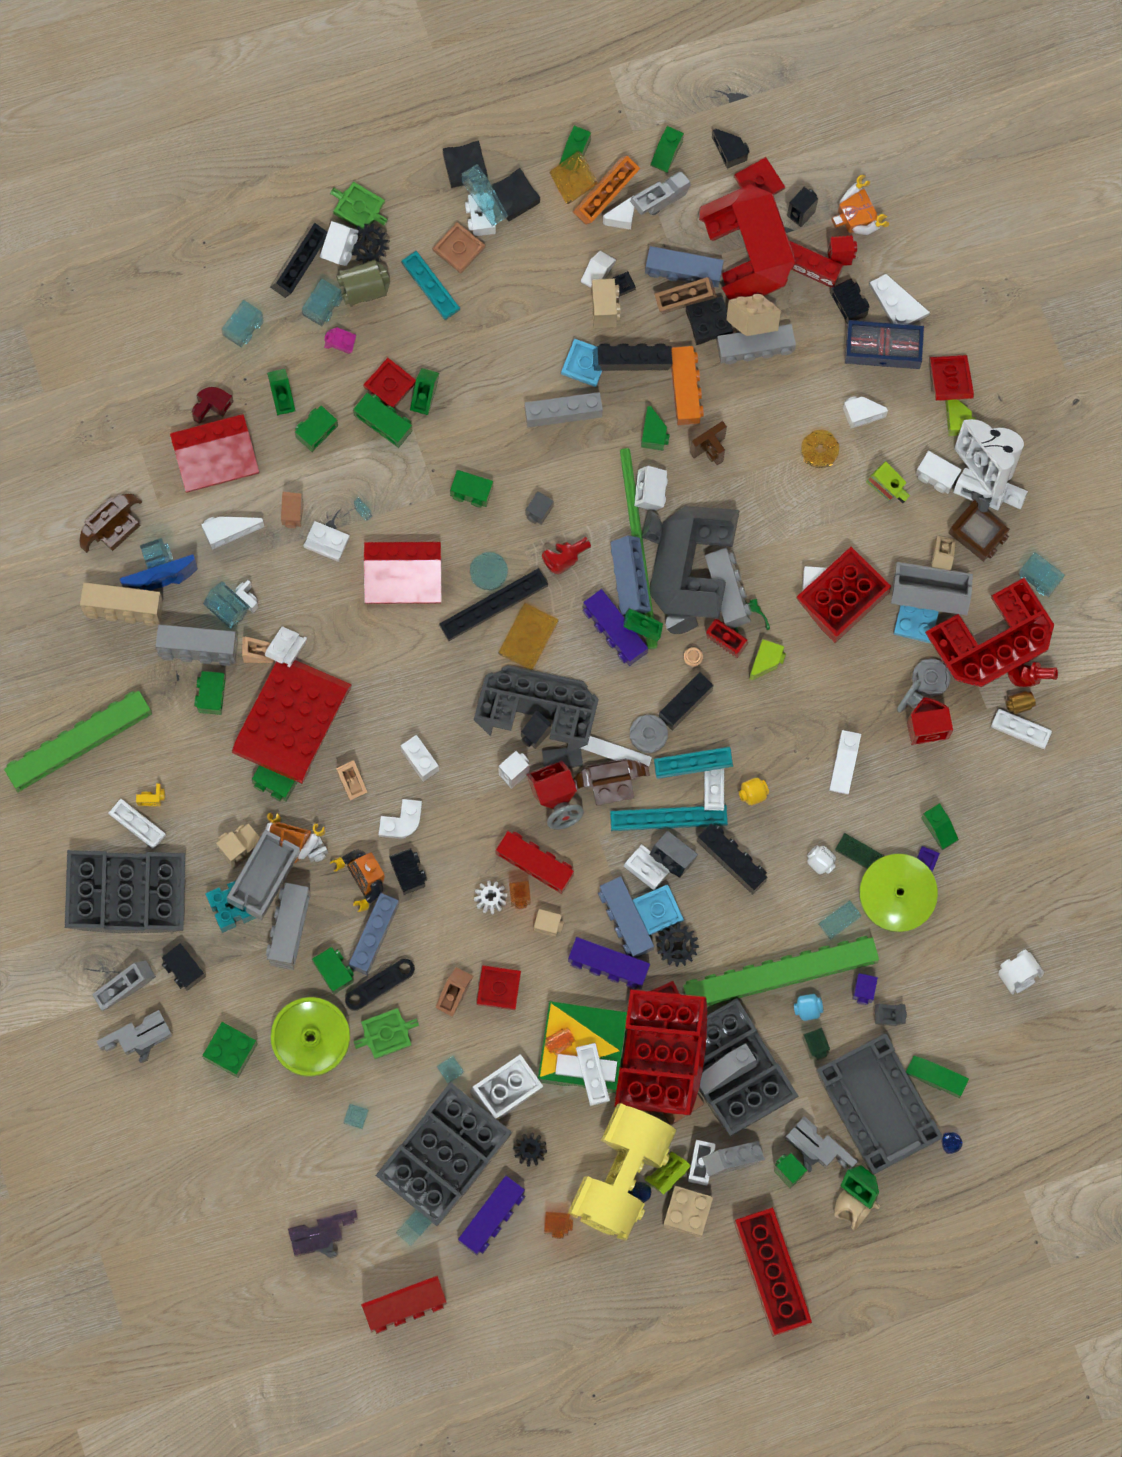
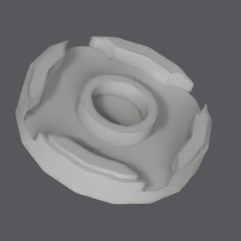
M932 658L921 661L915 667L912 674L913 684L916 680L921 681L917 692L927 697H936L944 693L949 687L951 679L950 672L943 662Z
M655 715L638 717L630 728L632 745L643 753L659 751L664 747L668 739V730L665 722Z

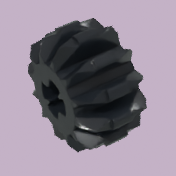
M530 1133V1139H527L526 1134H523L524 1141L517 1139L516 1142L520 1146L513 1147V1150L520 1151L514 1156L515 1158L522 1156L519 1161L520 1164L527 1160V1167H530L531 1161L537 1166V1158L541 1161L545 1159L541 1154L547 1153L546 1149H542L546 1142L538 1143L541 1140L540 1135L534 1140V1133ZM530 1145L531 1148L535 1147L536 1150H534L533 1154H530V1152H525V1150H527V1146Z

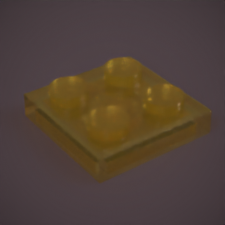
M579 151L549 172L567 204H570L598 184L584 156Z

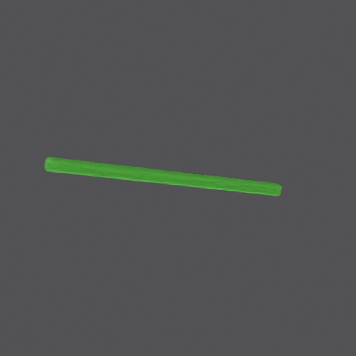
M629 448L620 450L631 536L638 537L641 541L651 611L644 613V615L654 619L643 538H641L642 530L639 509L634 506L636 488L631 452ZM646 637L648 649H656L658 646L657 642Z

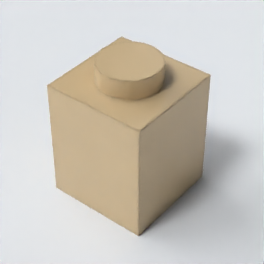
M539 909L534 931L556 937L557 933H561L564 921H561L562 915Z

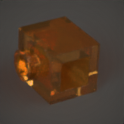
M529 881L509 883L511 907L515 906L516 909L527 908V905H531Z
M546 1212L544 1234H551L552 1238L564 1239V1236H568V1231L573 1230V1219H569L570 1214Z

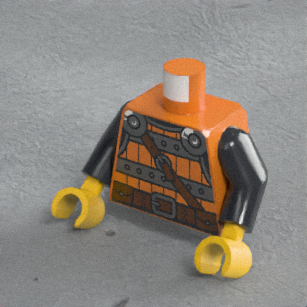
M356 849L342 856V858L339 857L332 860L330 864L334 862L337 864V869L333 870L334 872L343 869L345 864L347 865L365 899L357 900L353 903V906L360 905V909L357 912L368 910L369 903L371 904L383 892L385 875L373 853L366 854L364 851Z

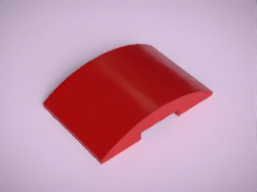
M630 989L625 1027L627 1029L623 1067L619 1069L614 1107L617 1104H623L643 1111L690 1116L697 1098L705 1058L707 1038L706 997Z

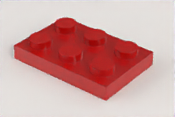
M967 355L930 357L929 363L936 401L974 399Z

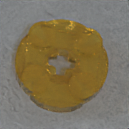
M813 431L802 442L801 454L804 462L815 468L832 466L839 454L838 441L828 431ZM819 445H822V448L826 451L818 453V451L815 450V448H818Z

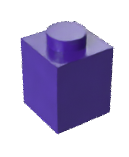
M858 973L853 1000H857V1003L862 1005L872 1003L878 977Z

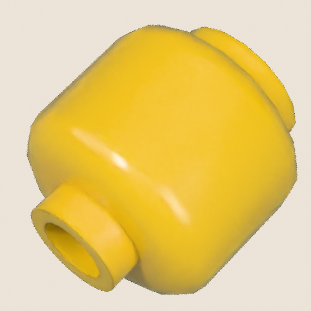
M757 777L743 782L739 791L741 801H745L750 806L765 801L769 794L766 782Z

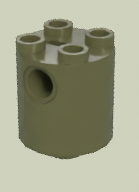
M376 260L356 265L349 270L339 271L340 275L336 276L339 286L344 287L345 293L342 296L345 305L349 304L350 307L361 302H369L387 296L390 279L386 268Z

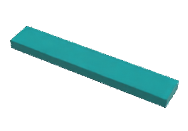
M724 805V811L704 810V806L610 811L611 831L708 827L711 823L714 826L728 825L727 805Z

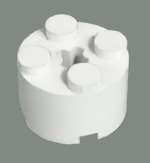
M1025 949L1018 953L1017 958L1014 960L1008 959L1000 965L1002 969L998 973L1010 993L1014 994L1015 991L1019 993L1035 983L1034 978L1037 975L1041 978L1044 971L1033 955Z

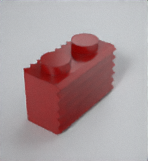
M844 235L842 237L835 236V238L832 236L828 247V258L843 266L852 265L853 259H856L857 241L853 240L852 235H847L846 237Z
M717 618L706 631L707 639L710 638V641L723 647V650L726 649V652L729 651V654H732L735 658H738L748 645L746 638Z

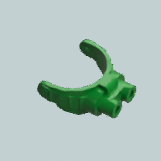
M751 599L750 603L746 602V604H749L752 612H756L763 617L766 630H770L768 619L761 612L757 599ZM735 627L734 631H736L737 633L739 630L738 627Z

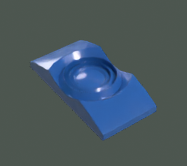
M192 554L122 577L120 581L124 588L153 591L171 583H182L197 571L198 568Z

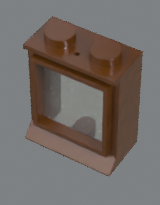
M974 500L951 526L949 534L984 562L987 558L991 559L998 550L995 548L999 544L1003 545L1008 540L1010 528L1003 525L989 512L979 511L978 503Z

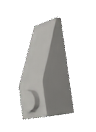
M147 961L135 962L92 995L100 1009L104 1011L141 989L156 976Z
M747 1044L731 1051L702 1073L700 1088L704 1095L713 1092L756 1067V1059Z

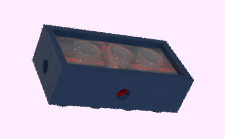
M849 320L846 332L845 364L920 369L923 355L924 326Z

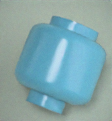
M816 994L799 996L797 1004H794L795 1015H799L803 1021L818 1019L821 1013H824L821 997L818 998Z

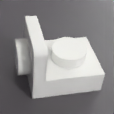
M247 580L245 583L242 582L235 590V596L241 604L254 613L258 609L257 598L250 592L247 594L252 588L251 582Z
M318 837L319 840L314 849L307 855L310 862L314 860L319 862L328 854L327 848L320 837Z

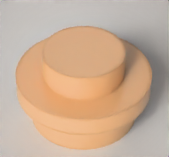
M688 648L684 653V661L689 666H698L703 660V654L698 648Z

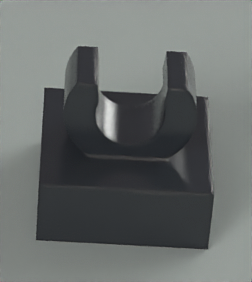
M628 271L611 278H615V285H619V297L636 290V286Z

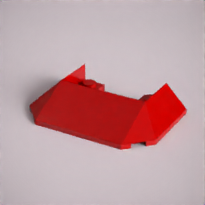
M749 184L700 207L699 220L705 223L710 240L715 241L740 229L750 261L721 273L725 286L721 288L729 300L737 299V297H749L754 294L765 296L786 286L787 277L791 268H794L796 260L772 193Z
M1025 578L991 595L992 601L1010 628L982 644H977L959 614L925 632L955 681L983 687L1048 651L1054 623Z

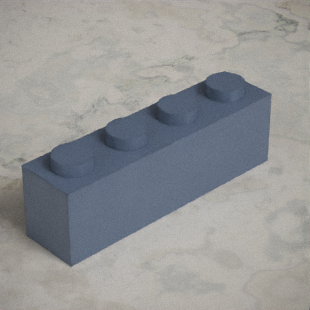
M650 246L645 274L654 278L660 276L670 281L681 280L686 283L709 277L712 279L714 287L719 288L724 260Z
M628 535L611 541V554L613 556L614 573L617 583L616 589L621 614L625 616L629 608L641 614L650 612L651 608L640 538Z
M622 877L601 885L599 888L600 892L598 893L599 899L602 904L606 903L608 907L606 913L610 921L614 920L617 926L614 930L618 938L622 937L625 943L622 946L626 955L637 958L653 951L654 945Z
M380 893L349 962L351 969L368 976L399 907V900Z

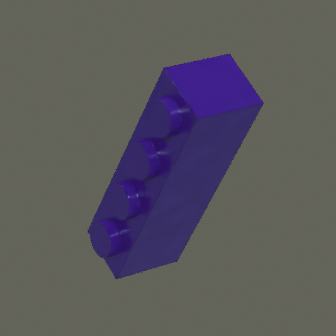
M602 589L583 602V613L588 619L592 618L595 622L594 627L596 630L606 636L607 644L612 649L615 648L618 651L617 656L622 663H627L631 666L648 653V647L638 634L623 627L625 618Z
M578 937L575 939L568 958V962L571 963L570 966L576 969L586 968L593 975L600 976L602 974L608 976V980L619 983V981L627 983V987L635 990L637 988L642 989L650 967V963Z
M505 1176L458 1238V1242L476 1256L479 1253L483 1254L490 1245L487 1243L492 1236L495 1238L502 1228L499 1227L504 1220L507 1222L514 1212L511 1211L516 1204L519 1206L526 1196L523 1195L525 1189Z

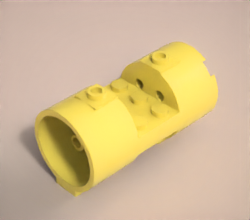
M617 1104L601 1138L602 1142L618 1151L605 1182L589 1176L583 1178L568 1214L575 1218L582 1217L580 1220L582 1223L607 1235L614 1236L615 1234L618 1239L627 1241L635 1222L641 1220L645 1209H643L645 1204L628 1193L635 1186L636 1180H634L637 1172L640 1173L644 1164L656 1168H661L662 1165L665 1166L670 1157L668 1155L669 1146L676 1133V1129L648 1113L623 1104Z

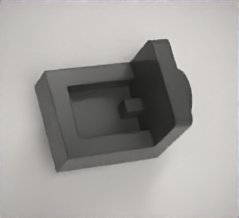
M905 1004L875 1005V1024L898 1026L906 1023L907 1012Z

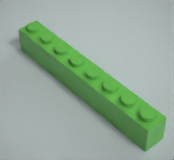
M139 691L128 693L122 701L111 703L108 709L103 712L98 711L94 713L91 719L85 722H78L70 731L61 732L55 740H48L40 745L41 748L36 751L31 750L23 755L24 758L8 763L4 771L17 793L152 715Z

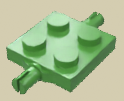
M353 182L344 193L335 187L331 190L330 194L339 199L333 214L356 228L361 226L364 229V224H369L370 226L374 221L379 222L383 226L388 222L387 218L379 214L385 204V200L357 183Z
M397 1008L362 1021L364 1038L353 1042L356 1049L367 1045L371 1049L374 1059H378L412 1046L408 1030L419 1026L417 1018L405 1022Z

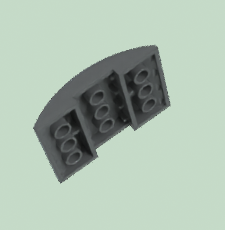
M67 850L65 928L107 933L183 931L185 853L146 852V854Z
M737 998L707 1015L706 1050L702 1073L725 1055L744 1044H747L755 1057L756 1067L707 1095H704L699 1086V1092L730 1137L799 1097L783 1070L776 1063L760 1038L756 1027Z
M450 1082L427 1110L425 1116L375 1176L433 1224L438 1226L486 1169L512 1132Z

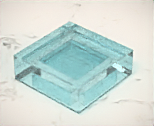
M357 498L354 501V509L365 521H368L372 517L371 510L360 498Z
M454 1056L437 1066L447 1084L464 1073Z
M350 1104L343 1123L363 1129L369 1110Z

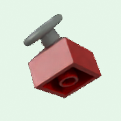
M916 680L897 708L899 713L907 705L914 709L907 722L911 745L949 739L953 732L949 707L939 701L927 697L924 698L916 693L921 685V681Z
M563 761L526 774L533 795L540 805L554 809V812L547 820L549 828L554 830L565 829L574 825L582 818L584 810L581 806L568 805L577 789L571 772ZM572 810H575V811H578V813H573V814H572L571 811H572Z

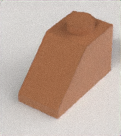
M282 492L281 522L287 528L301 527L304 507L301 493Z
M456 967L449 976L435 1008L453 1017L468 990L473 976Z

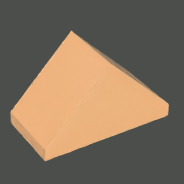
M246 636L243 637L242 657L244 663H273V659L265 656L266 650L271 643Z
M354 760L336 768L337 775L349 800L367 793Z

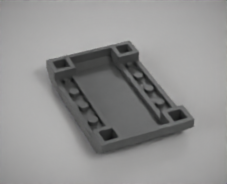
M886 1033L816 1069L823 1087L867 1168L873 1175L943 1139L935 1121L931 1119L897 1057L895 1048Z

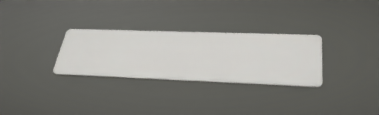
M592 736L589 738L588 745L581 747V749L613 760L630 759L647 766L650 765L652 759L650 756Z

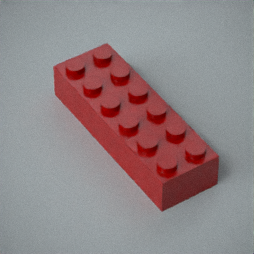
M773 1207L736 1219L734 1225L772 1337L810 1325L812 1320Z

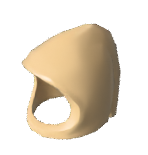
M844 1190L836 1200L834 1215L836 1218L850 1221L852 1223V1230H856L868 1216L871 1209ZM875 1201L872 1208L879 1209L880 1205Z

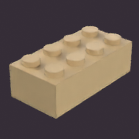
M83 583L80 606L83 614L90 619L104 617L108 621L120 619L130 624L144 622V625L155 626V624H160L164 602L161 593L157 591Z

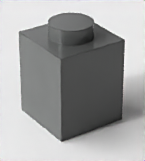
M537 491L525 509L527 519L534 524L539 523L542 525L554 507V501Z

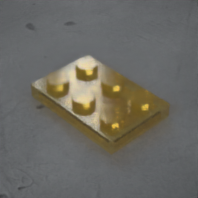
M524 603L498 654L529 670H534L559 619Z

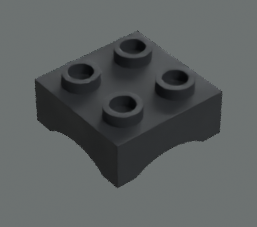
M479 141L458 147L443 148V157L451 188L488 180Z
M521 168L505 179L489 186L492 198L508 221L513 220L540 203V196L530 185Z
M723 296L686 306V314L696 345L717 339V336L733 334L732 325L727 321V309Z

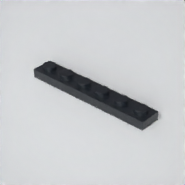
M538 568L439 623V626L449 642L548 587V583Z

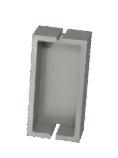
M897 562L891 603L900 606L904 605L919 609L967 615L971 601L973 574Z
M158 624L156 650L159 657H162L163 660L171 661L173 658H177L183 662L198 660L203 664H211L212 662H219L223 666L236 664L238 647L236 632Z
M265 830L228 894L227 902L241 910L246 907L247 913L263 920L300 854V848L286 840L283 841L282 847L279 846L281 844V837Z
M285 883V887L280 889L279 899L281 904L280 907H276L274 916L276 918V926L272 925L270 933L272 944H268L266 956L271 966L294 970L310 900L309 887Z

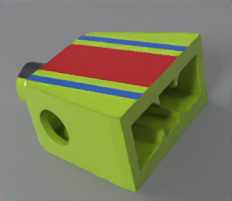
M886 461L866 481L868 485L888 501L896 497L903 504L910 497L903 489L907 482Z

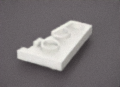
M887 274L869 283L892 324L911 325L929 316L930 312Z

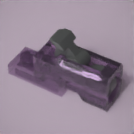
M356 1209L317 1219L318 1226L311 1228L306 1225L289 1228L288 1232L294 1256L298 1257L313 1252H321L330 1259L337 1257L338 1254L332 1250L333 1242L343 1240L339 1224H343V1226L355 1224L354 1220H358Z

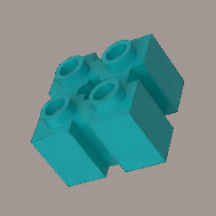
M236 880L228 883V889L222 892L219 887L205 893L212 911L218 910L215 918L222 933L235 928V922L242 920L245 924L256 919V917L246 912V907L243 910L237 907L230 909V906L227 908L229 905L227 896Z

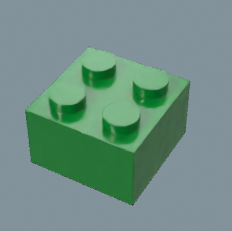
M221 1022L202 1057L207 1062L239 1078L258 1043L248 1035Z

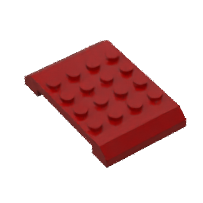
M294 660L290 667L284 662L279 663L276 661L236 738L232 753L303 784L335 716L352 688V684L297 660Z

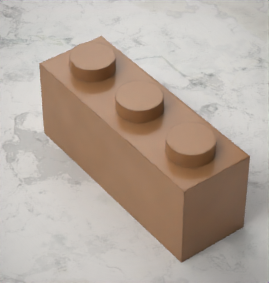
M709 277L655 293L659 312L662 314L717 298L712 279Z

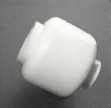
M817 845L807 855L808 865L818 874L825 872L829 874L836 866L834 864L836 856L826 846L819 847Z

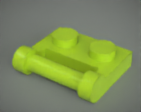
M672 1151L668 1154L670 1157L665 1166L662 1165L651 1176L648 1175L644 1179L650 1187L663 1195L691 1167L686 1160Z

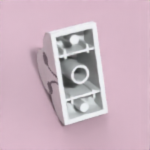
M969 419L963 421L954 450L992 498H997L1004 493L1008 480L1014 475L1024 442L1016 432L1010 429H992L982 421Z

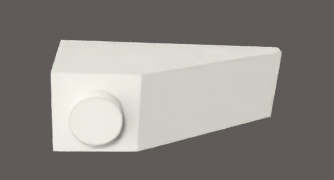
M211 517L201 525L213 550L263 528L264 522L262 518Z
M842 730L829 791L849 794L861 734Z

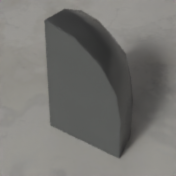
M649 510L647 511L641 538L659 544L662 535V522L656 513Z
M668 615L666 617L665 624L667 630L672 634H683L698 626L697 620L693 616Z

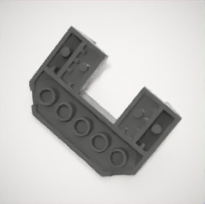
M684 506L663 522L650 594L664 614L719 619L726 582L719 579L690 577L697 544L733 547L739 510Z
M507 665L502 667L499 672L494 674L491 672L485 675L474 721L491 736L493 727L511 731L516 712L534 715L538 711L546 719L554 720L549 739L568 743V753L588 745L599 699L595 694L592 695L584 681Z

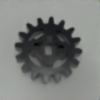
M364 224V229L358 226V239L353 246L352 256L357 255L356 260L360 262L363 259V263L372 260L381 262L380 257L387 256L384 251L390 250L386 246L390 240L385 239L388 234L385 232L381 233L383 228L378 227L376 229L375 224H372L371 227L369 224ZM372 232L376 233L380 239H376ZM369 241H371L372 245L367 247L366 244H368ZM360 249L365 251L367 257L360 252Z
M677 924L676 929H674L672 925H669L670 930L663 929L665 935L658 936L662 941L656 943L657 946L661 947L657 952L658 954H664L661 958L662 960L669 959L668 965L675 962V966L678 967L679 962H682L685 966V960L688 959L692 962L691 955H697L694 948H699V945L694 944V942L698 940V937L692 938L694 931L687 932L688 926L681 929L680 924ZM681 932L684 933V935H682L681 937H674L672 933ZM666 939H668V941L670 942V946L667 949V951H665ZM690 940L691 948L688 952L686 950V943ZM674 941L683 942L681 950L678 948L673 950ZM674 954H681L683 957L673 958L671 956H673Z

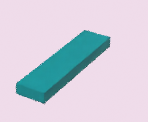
M417 251L401 261L402 265L444 320L460 311L458 304Z
M731 747L656 758L654 759L656 778L660 779L733 767Z

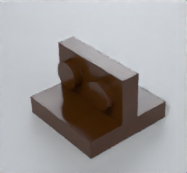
M723 421L691 441L690 454L693 458L707 451L708 459L711 462L714 461L716 465L724 461L725 449L720 442L725 439L727 426Z

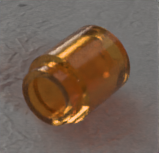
M568 1028L560 1029L546 1038L545 1046L550 1054L554 1053L557 1055L572 1046L575 1039Z

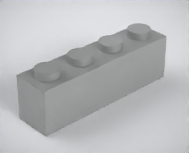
M792 324L779 326L778 331L745 336L741 332L717 336L716 342L720 363L728 365L734 364L739 360L752 361L758 357L771 358L776 354L789 355L795 351L796 347Z
M600 392L525 402L527 428L602 418L603 409Z
M727 548L705 555L711 578L726 582L721 607L725 624L733 629L751 622L750 615L752 611L744 599L747 597V594L739 582L742 580L739 570L735 568L734 564L737 563L734 553H730Z

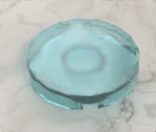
M482 553V555L474 558L470 565L472 582L483 590L498 589L507 579V564L496 553Z

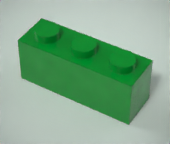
M366 393L353 409L354 416L399 448L413 431L411 421L404 416L401 418L397 415L393 407L389 405L386 407L376 395L373 394L371 396L369 393Z

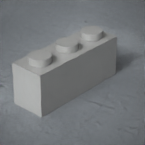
M759 1141L717 1150L702 1157L708 1176L747 1168L765 1160Z

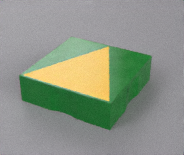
M549 1001L538 1074L539 1081L546 1084L586 1088L583 1078L555 1074L558 1054L578 1056L576 1047L595 1043L599 1059L617 1061L615 1082L605 1081L607 1092L616 1094L627 1012Z

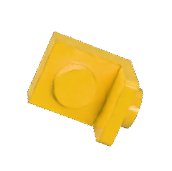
M156 783V794H153V792L136 794L138 806H161V801H165V789H162L159 783Z

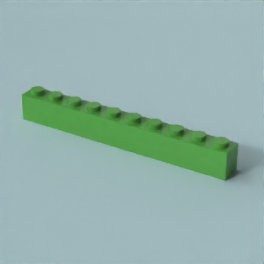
M862 936L857 938L856 942L849 943V941L837 943L836 947L830 948L827 945L818 948L819 951L812 953L811 950L803 951L797 957L792 958V955L781 957V961L773 962V960H767L762 962L761 966L754 967V965H748L743 967L741 971L735 972V969L725 971L724 975L716 976V974L708 975L705 977V980L701 981L692 979L686 981V985H683L682 989L684 995L706 997L707 1006L877 964L879 957L873 937Z

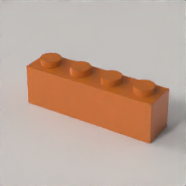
M628 156L620 158L575 208L573 213L585 225L592 223L640 170V167Z
M693 346L673 347L671 370L677 425L700 424L701 417H704L703 406H699L702 392L701 388L697 387V381H700L699 370L695 368V363H698V354L694 352Z

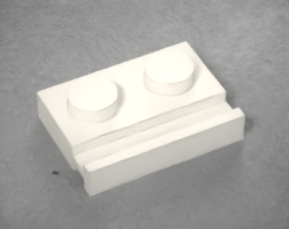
M314 521L303 546L306 549L339 562L350 535Z
M282 626L267 648L265 656L279 663L284 662L290 667L305 645L307 637L304 636L302 638L298 633Z
M641 844L623 867L651 889L655 890L669 873V870L661 863L656 862L649 855L651 851Z

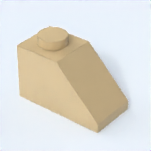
M937 536L931 564L932 568L951 571L956 539Z

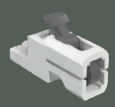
M965 468L956 483L953 493L972 501L976 500L979 511L987 512L989 507L999 510L1003 502L1021 509L1028 491L1007 483L1004 493L997 498H992L972 471Z

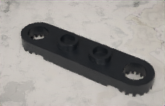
M401 959L362 983L346 995V1006L352 1011H358L411 978L415 972L413 962L409 959ZM408 964L411 970L409 973L403 974L399 971L400 966ZM354 995L359 996L361 999L357 1006H353L349 1002L350 998Z

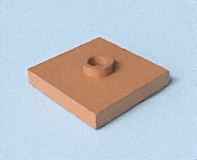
M456 222L432 249L433 252L461 274L485 248V244Z

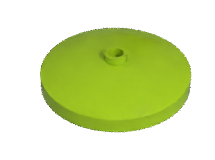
M891 854L878 859L865 871L860 883L859 898L864 913L875 925L891 932H906L919 927L931 916L937 903L938 889L934 875L922 861L906 854ZM897 889L903 890L902 896L897 894Z
M307 997L289 1003L278 1013L271 1029V1045L278 1061L290 1072L305 1077L320 1076L335 1069L346 1056L350 1044V1030L345 1016L334 1004L321 998ZM309 1036H314L315 1040L308 1041L307 1038Z

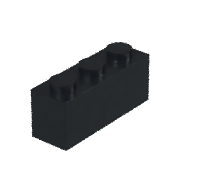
M699 672L659 712V718L673 731L713 691L714 685Z

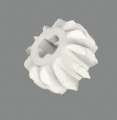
M487 881V887L481 883V890H475V893L479 896L474 897V901L479 902L477 904L478 909L484 906L483 913L490 909L491 914H494V908L500 912L502 910L500 905H506V901L503 899L507 898V893H502L505 890L504 886L497 889L498 882L491 886V882ZM488 894H493V901H489Z

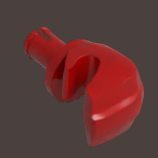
M586 537L573 545L568 542L563 543V545L557 543L556 551L561 554L554 553L548 549L543 552L541 557L552 573L560 575L578 562V554L591 548L589 540L586 541Z
M1033 662L1031 666L1021 665L1010 671L1008 677L1015 686L1032 687L1039 685L1041 679L1057 680L1058 669L1057 667L1042 668L1039 662Z

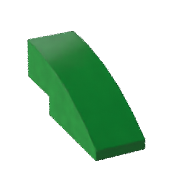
M915 1055L906 1070L907 1075L957 1098L961 1097L969 1081V1078Z

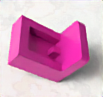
M338 327L331 329L325 335L324 348L329 349L333 347L350 354L353 351L356 335Z

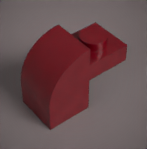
M208 387L201 390L196 395L200 403H196L192 409L193 420L200 424L210 409L223 417L233 403L232 395L217 387Z

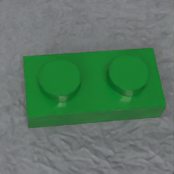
M629 608L625 615L623 627L658 642L661 638L663 623Z

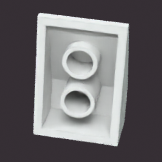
M520 1054L474 1085L470 1090V1094L479 1106L499 1120L543 1088V1085Z

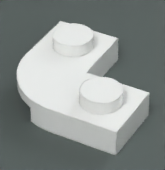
M402 799L400 818L381 816L379 837L403 839L414 833L419 827L422 801Z

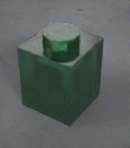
M822 1028L803 1034L802 1039L810 1059L816 1058V1060H821L827 1057L830 1047Z

